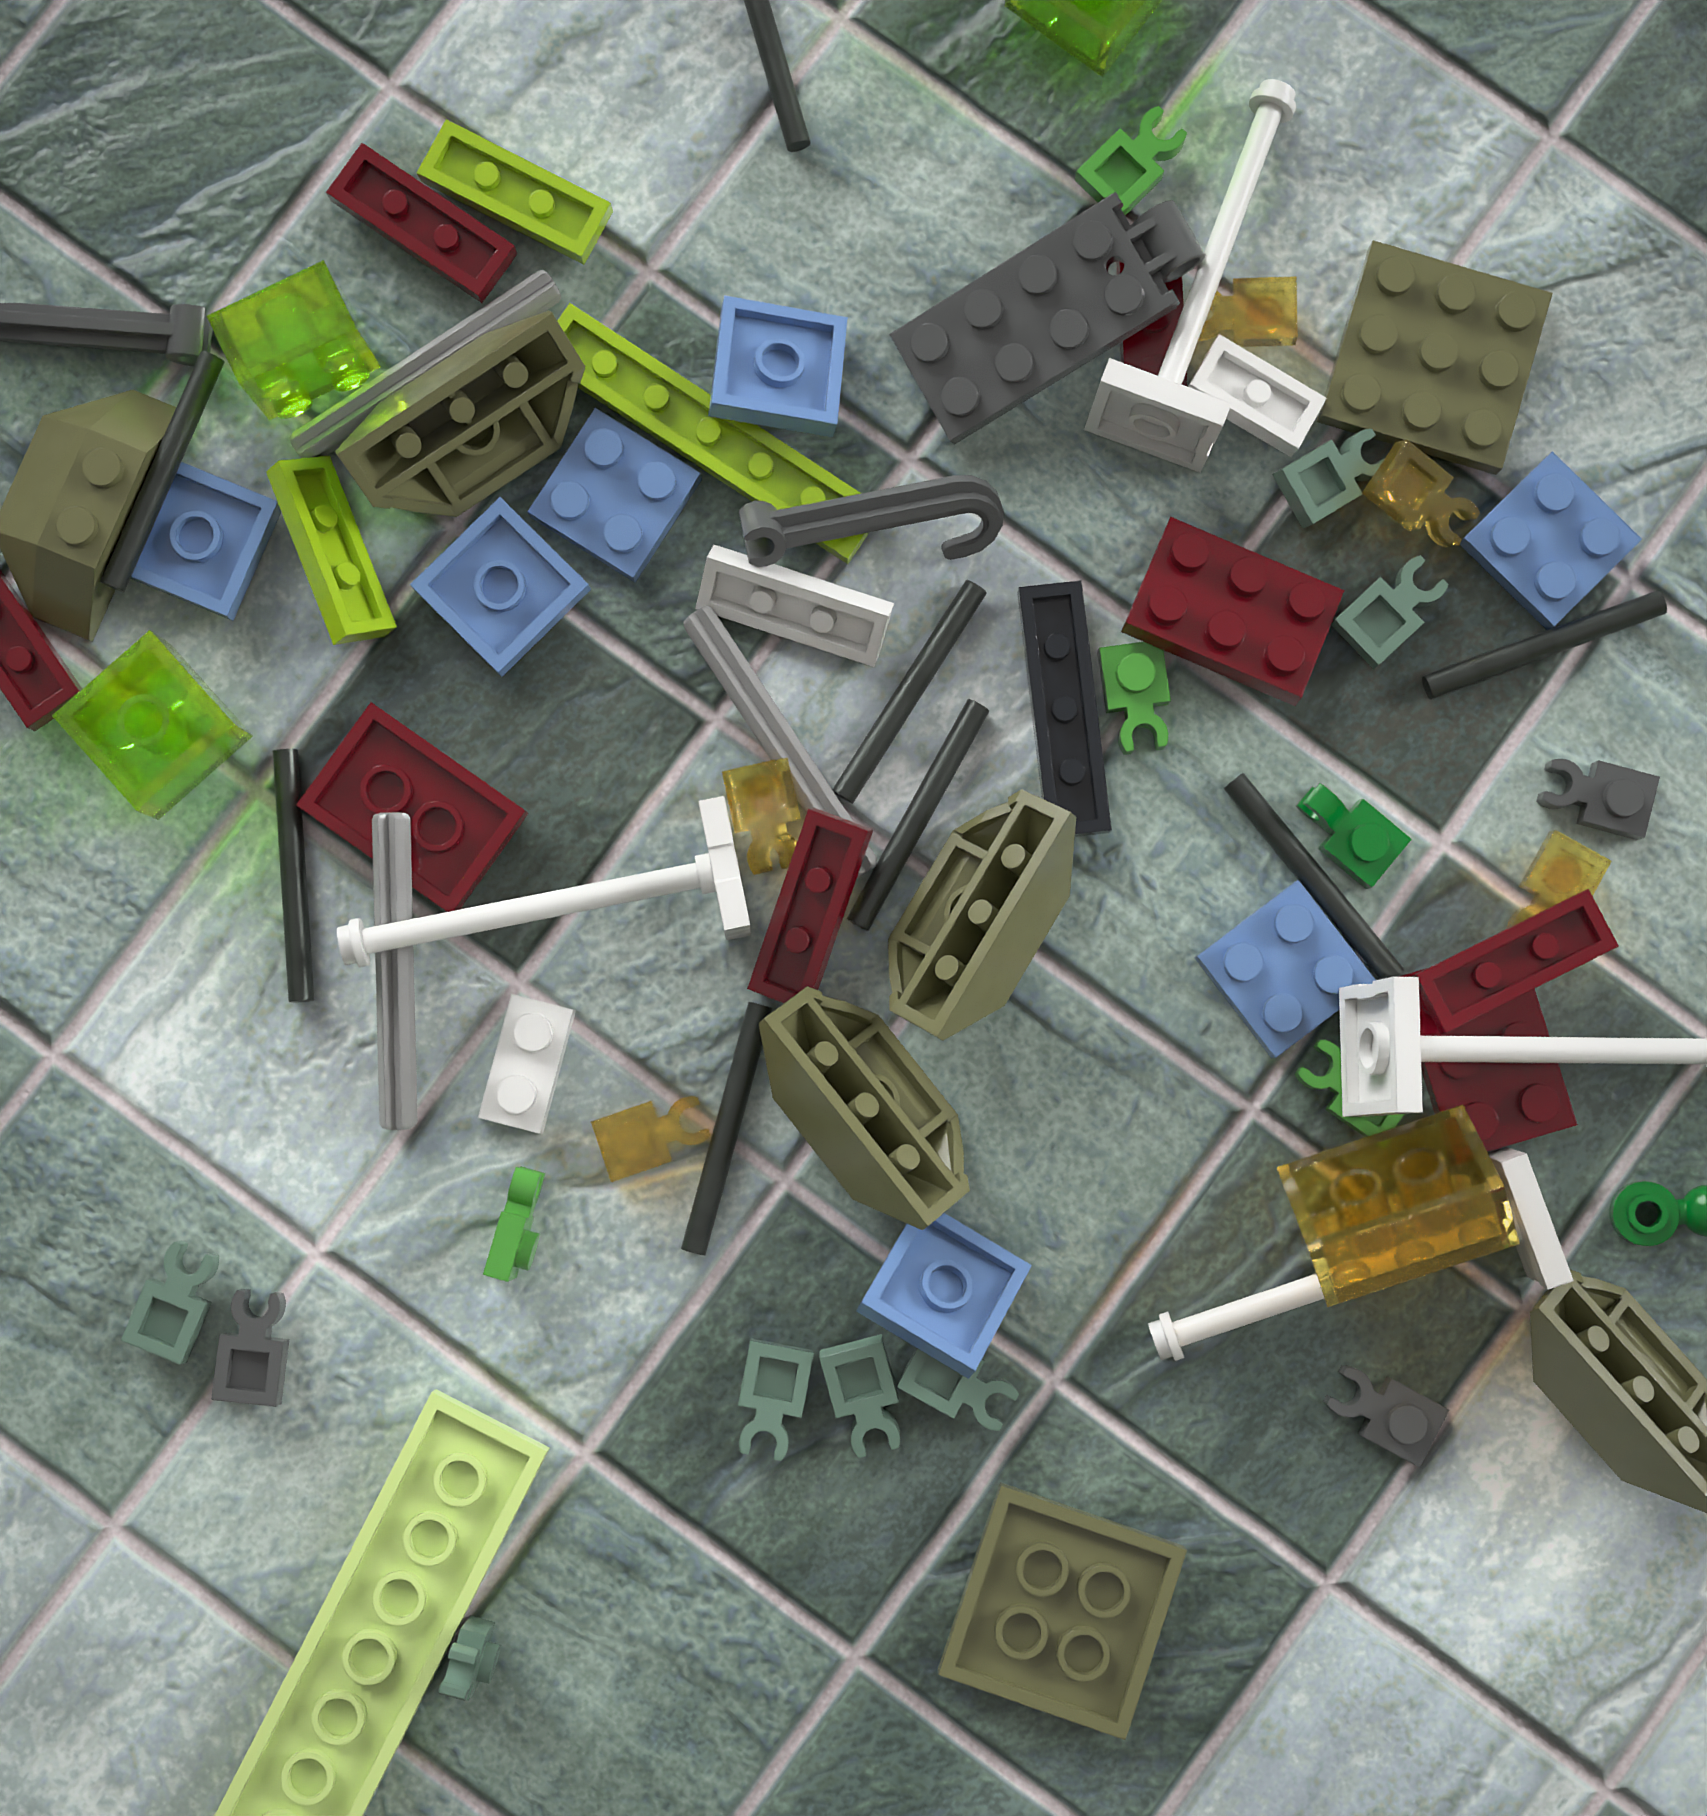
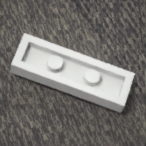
M713 545L706 559L695 609L709 606L713 608L719 617L875 667L894 603L779 565L772 564L758 567L750 564L745 554Z

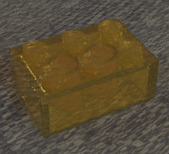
M1463 1105L1276 1167L1294 1223L1327 1307L1520 1244L1505 1186Z

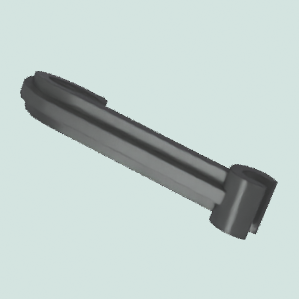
M0 303V342L165 354L166 359L169 361L194 367L201 351L209 353L211 351L214 317L206 315L205 307L190 304L173 305L170 307V314L28 303Z
M953 475L777 510L771 503L753 501L745 504L739 510L748 561L750 564L758 567L776 563L782 558L787 548L965 513L978 515L981 518V523L973 532L949 539L941 545L944 557L948 560L970 556L985 549L996 539L1003 526L1004 509L997 491L986 480L972 475Z

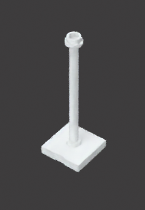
M1275 79L1264 80L1260 87L1252 92L1249 108L1255 114V118L1204 253L1206 256L1199 264L1158 376L1109 358L1084 430L1201 473L1213 443L1215 444L1221 432L1231 403L1184 386L1182 382L1278 124L1290 121L1296 110V103L1294 101L1296 94L1294 89L1287 83Z
M721 796L698 801L708 853L696 855V863L364 928L361 918L349 920V925L337 928V938L342 960L345 965L357 963L359 968L370 965V954L698 888H701L702 895L713 892L717 893L726 941L751 936L750 921L725 797Z
M1390 977L1375 980L1372 984H1356L1339 988L1342 1117H1371L1423 1112L1421 1062L1705 1064L1707 1067V1035L1705 1039L1420 1036L1419 977Z
M1506 1147L1483 1155L1500 1202L1499 1205L1493 1206L1494 1214L1172 1322L1169 1312L1159 1314V1320L1148 1323L1160 1359L1164 1360L1174 1357V1360L1177 1361L1184 1358L1182 1346L1503 1238L1507 1245L1515 1243L1527 1277L1533 1281H1538L1547 1290L1573 1282L1574 1280L1527 1153Z

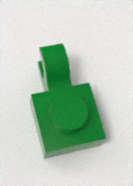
M1321 783L1316 787L1312 786L1296 805L1305 816L1329 833V836L1318 849L1365 889L1372 888L1412 840L1365 799L1358 800L1348 810L1343 802Z

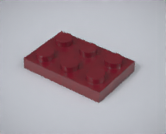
M1170 516L1121 632L1296 707L1304 694L1345 590Z
M372 702L367 706L296 804L372 859L373 816L383 812H402L408 814L411 825L412 887L447 912L461 909L529 814L526 810Z
M1425 969L1418 970L1398 977H1410ZM1535 989L1444 1034L1439 1033L1419 994L1420 1036L1550 1037ZM1421 1062V1072L1449 1161L1462 1160L1578 1125L1558 1063Z

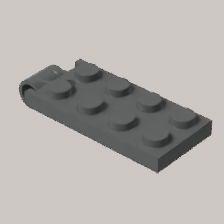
M1114 192L889 334L950 442L954 445L1177 308L1180 302L1173 289L1168 291L1164 283L1178 279L1194 269L1204 260L1206 254L1175 201L1168 200L1152 207L1130 225L1121 209L1123 203L1117 193ZM1116 261L1124 263V269L1120 274L1111 275L1108 273L1112 263Z

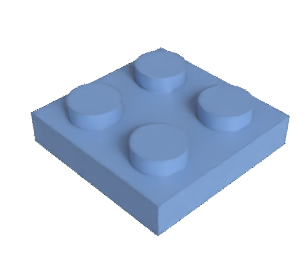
M724 295L720 313L708 416L833 437L838 422L848 317Z
M595 408L527 512L538 523L636 583L702 481V476L697 470Z
M1552 451L1459 544L1546 630H1550L1642 538Z
M181 462L130 579L234 621L280 517L281 510L278 502Z
M501 497L410 584L501 677L591 590L589 584Z
M1299 880L1293 882L1195 957L1196 961L1271 1059L1277 1058L1340 1010L1339 988L1356 984H1372L1375 981L1369 970Z
M943 1213L923 1230L906 1223L856 1312L969 1379L976 1371L1032 1265Z

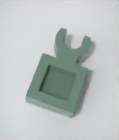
M1365 429L1349 437L1343 442L1340 451H1338L1331 439L1272 474L1303 529L1361 496L1362 492L1356 481L1371 480L1389 469L1392 463L1388 457L1374 464H1368L1361 456L1362 444L1376 435L1373 429Z
M1421 555L1412 558L1400 569L1396 577V588L1394 590L1380 577L1331 623V626L1373 669L1380 665L1425 623L1412 608H1423L1432 605L1445 593L1448 587V583L1444 579L1428 591L1420 590L1414 585L1413 574L1425 562Z
M182 1240L172 1243L165 1253L164 1270L168 1276L166 1282L164 1283L154 1278L145 1281L121 1338L123 1342L180 1365L188 1362L212 1304L211 1301L195 1294L199 1285L208 1282L215 1275L219 1266V1255L209 1253L205 1254L198 1271L195 1273L187 1271L182 1260L188 1243Z
M882 1334L821 1349L819 1358L835 1417L855 1415L851 1426V1446L857 1457H866L864 1435L867 1431L874 1428L881 1429L887 1434L891 1450L899 1448L900 1430L898 1422L890 1412L883 1409V1406L899 1403V1397Z
M755 1339L750 1340L738 1406L756 1409L755 1418L747 1422L741 1432L739 1448L742 1454H749L752 1437L757 1432L767 1431L773 1434L777 1442L774 1460H783L789 1446V1434L782 1423L783 1414L802 1418L814 1355L813 1350Z
M918 1348L915 1349L897 1382L899 1389L953 1419L962 1403L971 1406L977 1421L985 1428L994 1431H1000L1003 1423L996 1416L990 1415L985 1410L987 1398L994 1393H1002L1016 1401L1019 1396L1016 1388L1004 1379L991 1378L984 1381L977 1377L985 1363L983 1358L976 1371L968 1379Z
M470 1616L460 1628L457 1643H453L448 1654L450 1661L445 1678L440 1685L439 1694L469 1701L479 1686V1682L490 1684L501 1647L500 1644L490 1642L495 1622Z

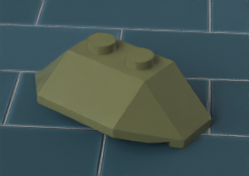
M550 310L484 333L379 402L335 452L373 507L386 509L391 507L413 512L457 517L561 448L574 406L578 383H581L585 365Z
M129 390L42 416L0 509V549L27 608L35 619L93 642L115 593V589L102 584L100 580L174 414L175 406L136 390Z
M1021 789L1009 796L1008 802L984 811L952 831L888 938L889 978L892 994L889 995V1010L944 1041L1005 1006L1070 897L1076 816Z
M807 986L759 1022L772 1098L853 1200L923 1230L970 1191L968 1176L964 1174V1150L958 1114L878 1014L842 1000L822 996L821 991Z
M1569 1269L1574 1281L1547 1290L1530 1311L1533 1382L1621 1481L1707 1513V1379L1626 1288L1600 1279L1583 1277L1581 1273Z

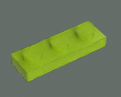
M447 119L417 171V175L422 183L585 265L613 213L611 202Z
M321 456L278 460L266 471V474L333 645L385 637L397 626L331 457Z

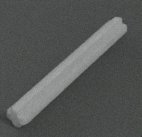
M538 270L291 433L289 439L292 447L300 458L327 456L334 452L379 402L484 333L541 314L559 303L561 294L556 283L545 270Z
M705 606L688 616L683 622L686 632L806 814L808 809L817 808L853 822L713 608ZM869 845L857 878L869 872L877 864V857Z
M383 812L375 814L372 818L374 926L413 919L410 817L406 813ZM413 945L375 953L379 1124L383 1129L388 1130L410 1129L418 1121Z

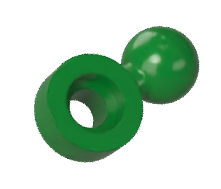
M1649 1181L1629 1183L1620 1188L1612 1198L1609 1208L1611 1224L1621 1238L1629 1243L1641 1246H1654L1665 1242L1674 1234L1678 1225H1686L1693 1233L1707 1237V1185L1691 1189L1683 1199H1675L1673 1194L1660 1184ZM1644 1201L1651 1202L1656 1207L1658 1213L1656 1221L1650 1226L1641 1225L1635 1216L1637 1206Z

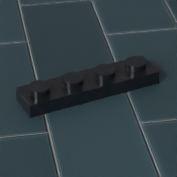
M1082 580L1019 587L1017 596L1041 797L1070 811L1076 816L1075 837L1110 833L1112 827Z

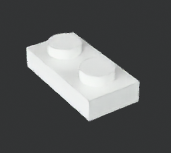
M1220 334L1210 346L1188 385L1192 389L1230 402L1231 406L1226 417L1227 420L1289 457H1292L1299 449L1327 399Z
M511 994L478 1118L543 1134L574 1020L575 1010Z

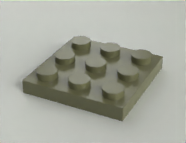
M1373 240L1366 253L1324 397L1327 399L1320 409L1317 422L1355 434L1365 429H1373L1376 435L1372 439L1497 475L1504 465L1553 293Z
M1000 1482L938 1667V1674L1126 1740L1187 1549L1183 1545Z

